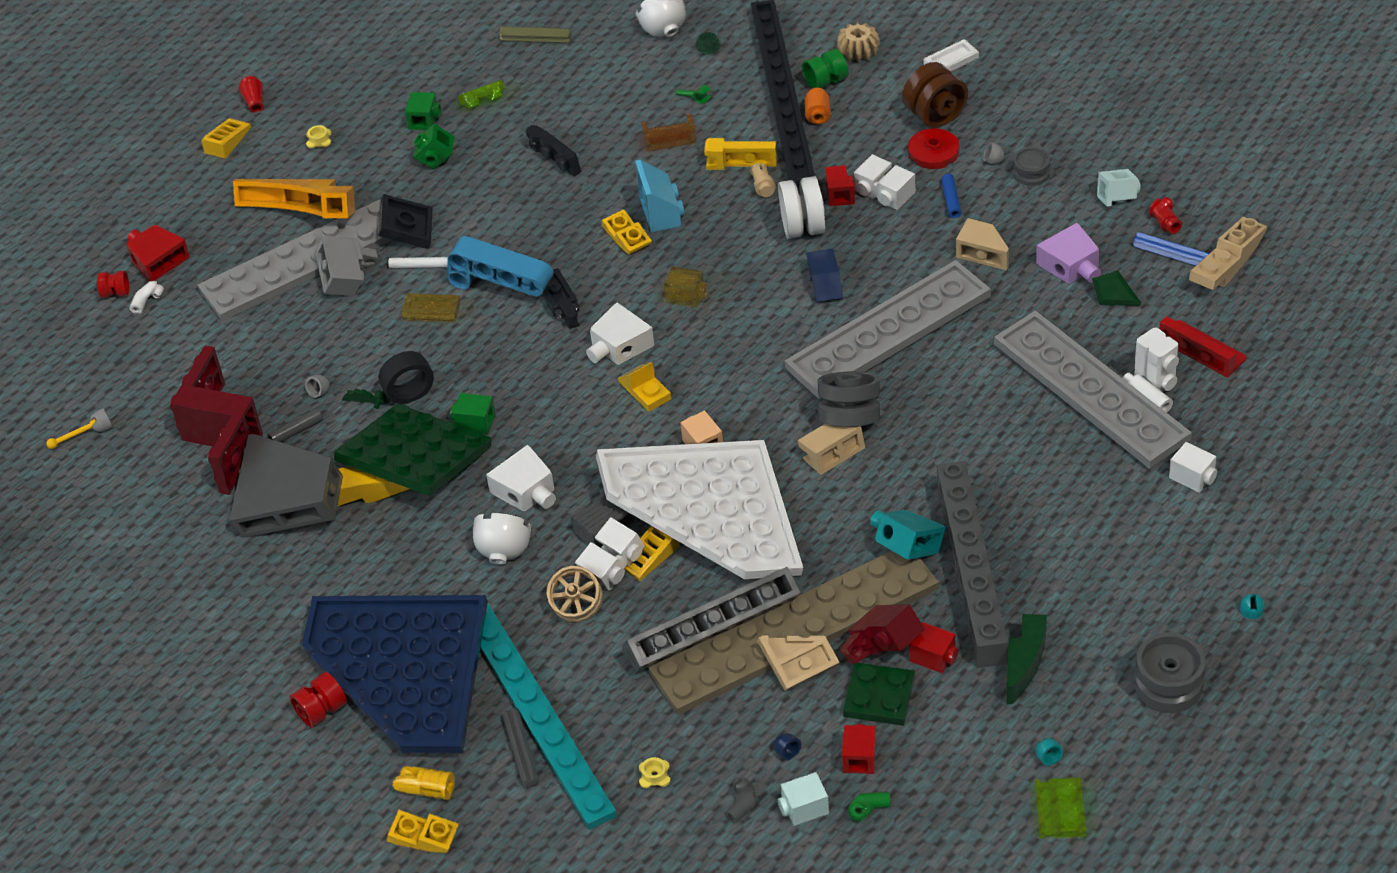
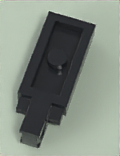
M559 268L553 270V277L541 295L553 315L557 319L564 318L568 328L572 329L580 326L576 313L580 311L578 300Z

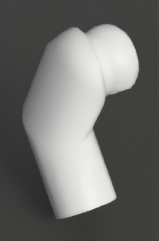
M149 281L136 292L129 307L130 311L141 314L149 296L159 298L164 290L163 286L156 284L157 281Z

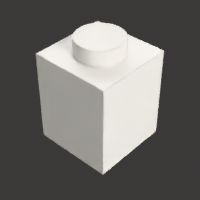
M1185 442L1170 461L1169 478L1200 493L1205 485H1211L1217 476V469H1215L1216 456Z

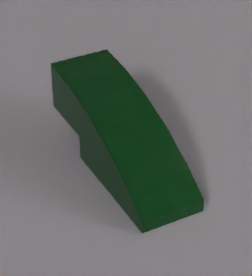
M1022 614L1021 638L1009 637L1006 704H1014L1023 694L1040 665L1045 648L1047 615Z

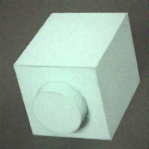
M816 772L781 784L782 797L778 798V804L784 817L789 815L793 826L829 814L828 795Z

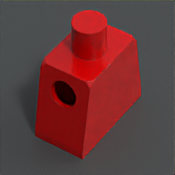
M157 225L151 226L144 232L134 229L128 234L126 246L130 259L148 282L156 281L190 258L185 239Z

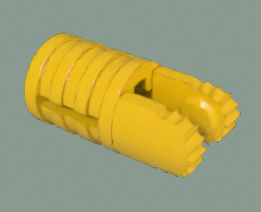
M405 766L401 769L399 776L393 781L392 786L395 790L402 793L449 800L454 789L455 777L453 772Z

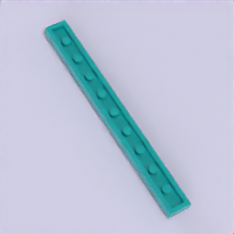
M488 603L480 651L515 709L519 711L521 719L588 830L616 818L617 814L614 806Z

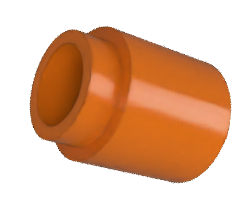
M822 88L809 90L804 99L806 119L812 124L826 123L831 117L829 95Z

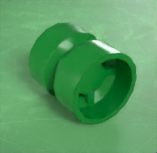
M836 48L821 54V58L815 56L802 63L804 78L812 89L825 88L830 85V82L833 84L848 78L849 75L846 60Z

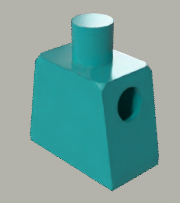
M877 510L872 515L870 521L871 526L878 529L875 537L876 542L908 560L938 554L946 531V526L907 510L887 513Z

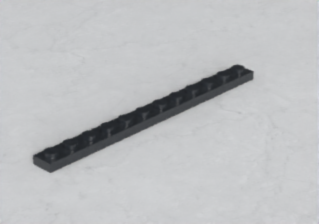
M775 0L750 2L788 181H794L800 195L799 185L801 179L814 177L815 173Z

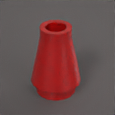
M255 76L243 78L240 81L239 92L247 103L250 112L262 111L264 109L262 82Z

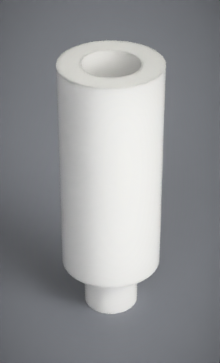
M1128 372L1123 376L1126 382L1166 413L1171 409L1173 400L1141 375L1133 376Z

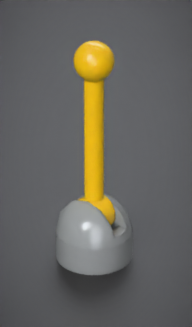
M104 408L91 415L89 424L59 438H50L47 440L46 445L49 449H55L59 443L89 429L104 432L113 427Z

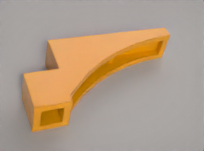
M235 179L233 181L235 206L289 209L319 215L322 218H349L355 212L354 186H336V179Z

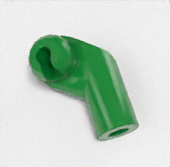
M889 791L859 794L848 808L849 817L854 821L860 822L866 819L875 808L890 807Z

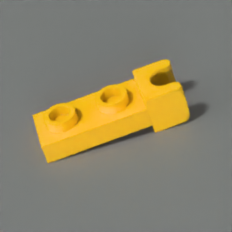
M724 138L706 139L704 154L707 156V170H724L725 166L752 167L756 163H759V167H761V163L765 164L766 167H777L776 142L725 141Z

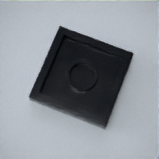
M383 194L380 200L378 236L422 248H429L432 234L433 207Z

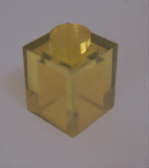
M672 266L664 283L666 303L697 308L700 299H704L707 293V283L703 280V271Z

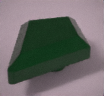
M1118 270L1092 278L1099 305H1141L1140 300Z

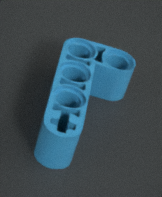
M463 236L458 240L447 259L448 279L454 287H460L461 289H468L475 277L532 296H540L554 274L552 267L544 261L468 236Z

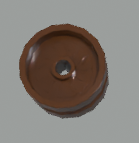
M929 62L919 67L909 77L902 92V101L906 108L931 128H940L955 120L964 109L968 99L966 84L939 62Z

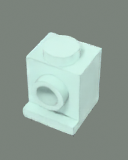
M1129 169L1098 172L1097 196L1106 206H1112V201L1123 203L1127 199L1137 198V193L1140 192V182Z

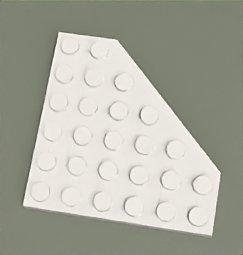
M764 440L597 449L596 459L608 501L743 579L763 578L785 567L789 568L792 576L802 575L803 565Z

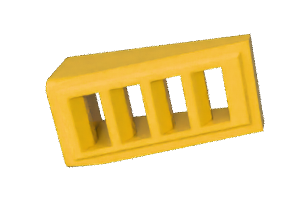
M231 118L227 119L201 140L204 153L226 159L251 129V124Z
M650 526L640 538L645 546L642 549V553L647 554L650 558H646L641 553L640 557L636 560L643 565L641 568L634 563H631L630 566L626 565L624 568L626 573L639 582L680 547L679 541L653 526Z

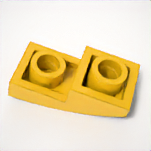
M624 209L602 219L601 226L626 253L631 254L652 244V240L639 222L634 223Z
M398 810L387 835V842L429 852L448 853L459 824L429 814L428 818L424 819Z

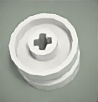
M816 176L801 179L799 185L800 195L793 180L778 182L780 211L787 239L802 236L803 220L806 230L810 235L825 233L824 204Z

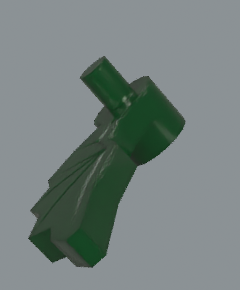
M356 388L348 390L347 394L343 396L342 401L360 403L367 401L374 403V408L379 409L380 405H384L387 396L384 391L379 390L374 396L364 389L359 390Z

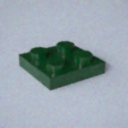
M854 663L843 709V717L904 726L915 679V670Z

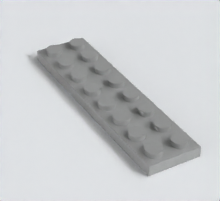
M381 199L356 210L349 218L334 220L197 284L199 292L219 319L224 321L319 276L320 272L315 251L323 236L358 238L361 247L376 249L393 241L392 239L378 236Z
M955 260L784 361L785 369L820 399L817 382L819 377L835 372H865L991 297V289Z
M1037 311L1027 315L994 337L995 346L1149 469L1181 448L1185 442L1191 441V431Z

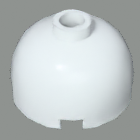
M645 0L640 5L642 7L640 13L636 11L637 19L643 29L656 37L674 36L678 33L686 19V9L683 0Z
M492 513L491 519H483L484 514L475 517L473 542L476 549L483 556L489 558V562L500 565L506 564L507 560H514L527 549L531 534V524L529 523L527 526H524V519L501 513Z

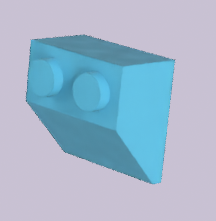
M636 160L639 197L650 231L655 232L681 226L680 216L684 215V207L681 200L677 201L679 195L676 183L671 184L668 173L642 160Z

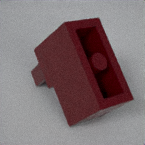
M910 604L876 605L848 629L851 636L840 649L849 663H858L868 655H880L883 651H902L925 628Z

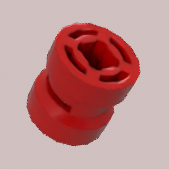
M117 271L115 274H109L108 272L98 273L97 288L100 298H110L112 295L119 297L128 296L130 285L127 272Z

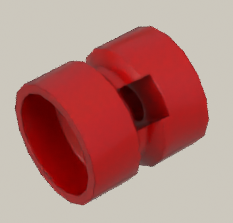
M323 672L310 682L309 688L303 686L289 696L293 709L299 718L310 728L325 720L327 712L335 713L347 704V698L342 688L328 672Z

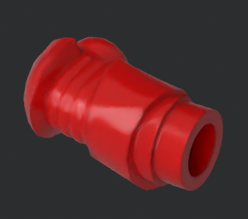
M1169 197L1156 198L1150 205L1149 215L1156 218L1163 231L1176 234L1181 229L1182 222L1172 211L1174 206L1172 205V200Z

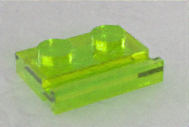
M1081 777L1052 778L1045 782L1035 779L1034 787L1039 839L1052 836L1054 838L1086 837L1087 829Z

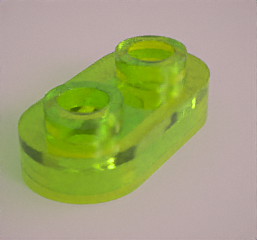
M502 79L457 96L460 106L465 105L469 109L481 104L479 100L488 97L489 101L503 96L502 91L506 87Z

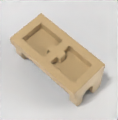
M824 424L797 440L798 446L808 454L803 459L820 475L865 449L861 426L844 427Z

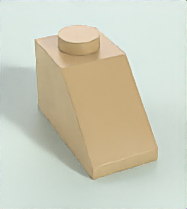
M967 218L956 238V258L1003 270L1008 269L1009 248L993 224Z

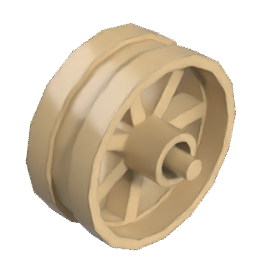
M568 566L560 569L552 576L547 587V598L550 606L559 618L568 622L589 620L598 612L602 605L603 593L600 583L590 570L582 566ZM575 575L574 583L568 584L564 580L567 577ZM581 575L591 579L590 582L579 588ZM559 583L565 587V592L555 593ZM595 586V598L583 594ZM568 598L559 610L554 600ZM584 601L592 603L587 609L582 611L581 604ZM572 604L576 605L578 613L569 614L566 612Z

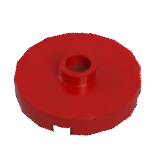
M938 128L922 130L912 136L908 143L909 158L911 161L913 159L916 165L921 168L942 169L947 167V164L951 161L954 163L960 154L959 140L947 130Z

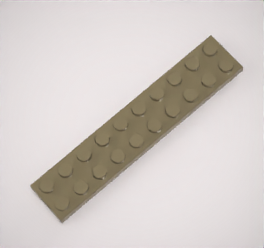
M890 551L799 595L793 601L782 606H775L756 618H750L728 631L725 630L702 643H698L648 667L649 674L676 714L680 715L773 670L757 642L759 637L786 638V636H800L808 638L810 636H825L827 641L830 642L849 633L848 629L874 606L909 604L939 589V581L920 558L908 560Z

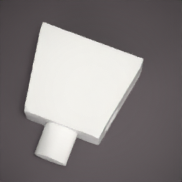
M616 303L591 327L592 346L586 350V354L593 363H597L606 356L619 365L654 346L652 327L622 305Z
M528 445L486 474L490 493L522 511L528 510L536 503L544 509H548L556 500V496L552 493L554 491V483L551 471Z

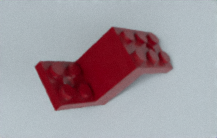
M204 345L200 354L195 357L189 373L183 377L179 390L172 396L170 409L173 411L176 428L179 430L182 441L212 446L208 453V461L214 473V480L217 483L219 493L230 495L239 479V470L242 466L243 451L246 447L248 435L262 436L263 431L253 397L221 392L225 381L215 347Z

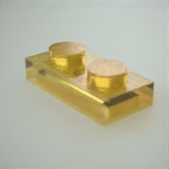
M407 293L402 309L403 320L456 322L460 307L459 295Z

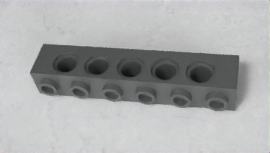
M785 567L626 640L622 648L636 675L649 669L648 667L698 643H702L725 630L728 631L750 618H756L775 606H782L793 601L801 592L789 568Z

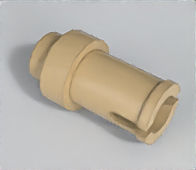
M756 163L751 167V174L755 180L754 188L760 196L770 197L776 188L774 179L769 176L765 164L761 163V170L759 163Z

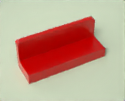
M1166 316L1160 322L1159 329L1166 334V337H1170L1178 343L1179 352L1227 378L1246 361L1245 354L1181 320L1175 321Z

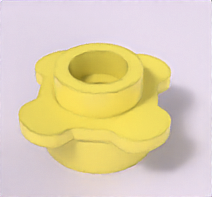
M322 125L311 127L306 134L308 138L306 142L307 147H328L331 144L329 136L332 134L331 130Z
M656 757L642 762L639 765V771L642 773V778L639 780L640 786L649 788L655 785L661 787L669 785L670 777L667 776V770L670 768L669 763Z

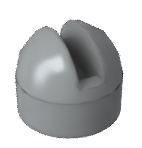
M990 142L984 151L983 161L989 164H999L1004 159V150L1000 145Z
M322 375L308 377L305 382V389L313 398L325 395L330 387L328 379Z

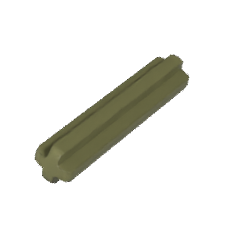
M501 27L499 36L501 41L569 43L571 40V30L568 28Z

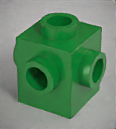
M433 124L424 133L421 132L414 141V158L431 169H436L441 163H446L453 151L454 136L438 125Z

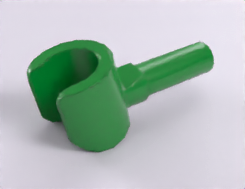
M702 85L696 91L676 90V95L694 98L700 104H704L712 98V96L706 94L710 90L707 85Z

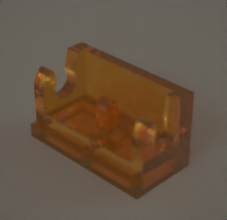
M686 114L688 122L648 128L646 121L641 122L646 152L697 144L692 114Z

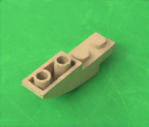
M1242 217L1218 238L1216 249L1190 271L1189 280L1211 290H1214L1218 285L1225 287L1252 255L1264 236L1267 226L1258 223L1252 218Z

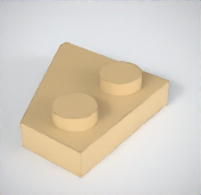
M761 636L757 640L785 692L838 666L840 663L825 636H810L808 638L800 636L768 638V636Z

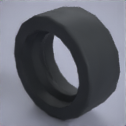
M405 351L392 356L380 368L378 379L384 393L392 402L407 404L422 398L428 393L434 382V374L421 353ZM410 370H419L418 374L411 381L402 385H393L396 379L403 373Z

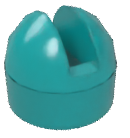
M1246 594L1240 602V613L1244 617L1257 619L1263 615L1265 604L1263 598L1258 594ZM1251 603H1255L1256 609H1251Z
M1043 738V741L1041 743L1038 742L1035 748L1038 759L1046 766L1056 764L1062 758L1064 752L1062 746L1052 738Z

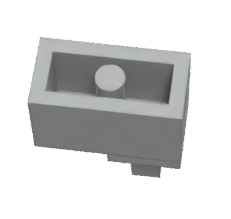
M323 236L315 251L324 294L355 295L359 286L364 281V272L361 269L374 266L378 259L376 249L361 247L358 238Z

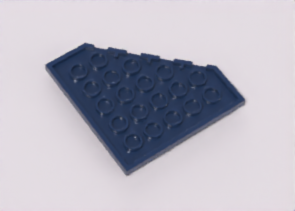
M486 595L312 596L302 642L303 649L324 672H328L338 682L343 692L402 753H463L488 604Z

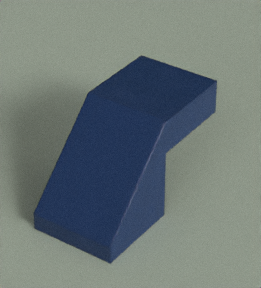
M833 248L806 252L809 276L813 282L816 303L843 299L840 273Z

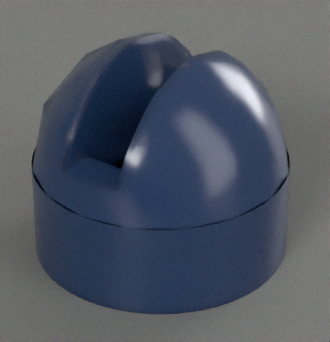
M780 734L774 741V750L784 760L789 761L800 752L801 741L792 734Z

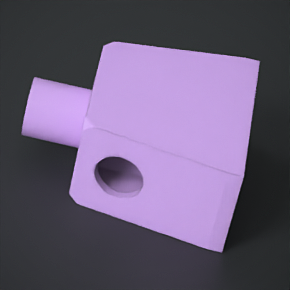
M1078 223L1037 245L1036 264L1067 283H1072L1081 277L1093 283L1092 278L1101 275V270L1098 268L1099 249Z

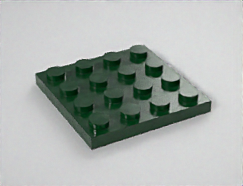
M396 404L334 451V461L431 496L491 447L492 437L483 435L476 430L461 427L454 422L436 418L429 413H422L411 409L407 405Z

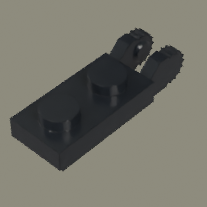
M531 125L526 128V136L530 139L529 145L531 149L533 148L535 152H541L547 160H554L563 172L568 171L573 176L581 173L577 154L537 125Z

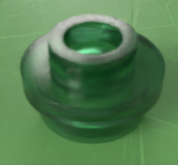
M704 32L698 36L696 49L699 52L711 54L719 50L720 40L715 33Z

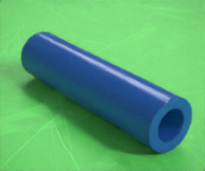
M945 174L941 177L948 215L950 218H957L962 213L954 176L952 174Z

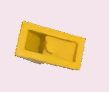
M652 362L640 365L617 378L618 382L648 412L671 400V393L655 378Z

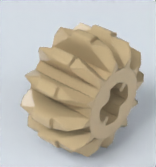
M857 22L854 26L848 24L847 28L840 29L837 47L842 55L848 58L849 62L854 59L860 62L863 58L869 61L870 56H876L879 37L875 27H869L868 23L859 25Z

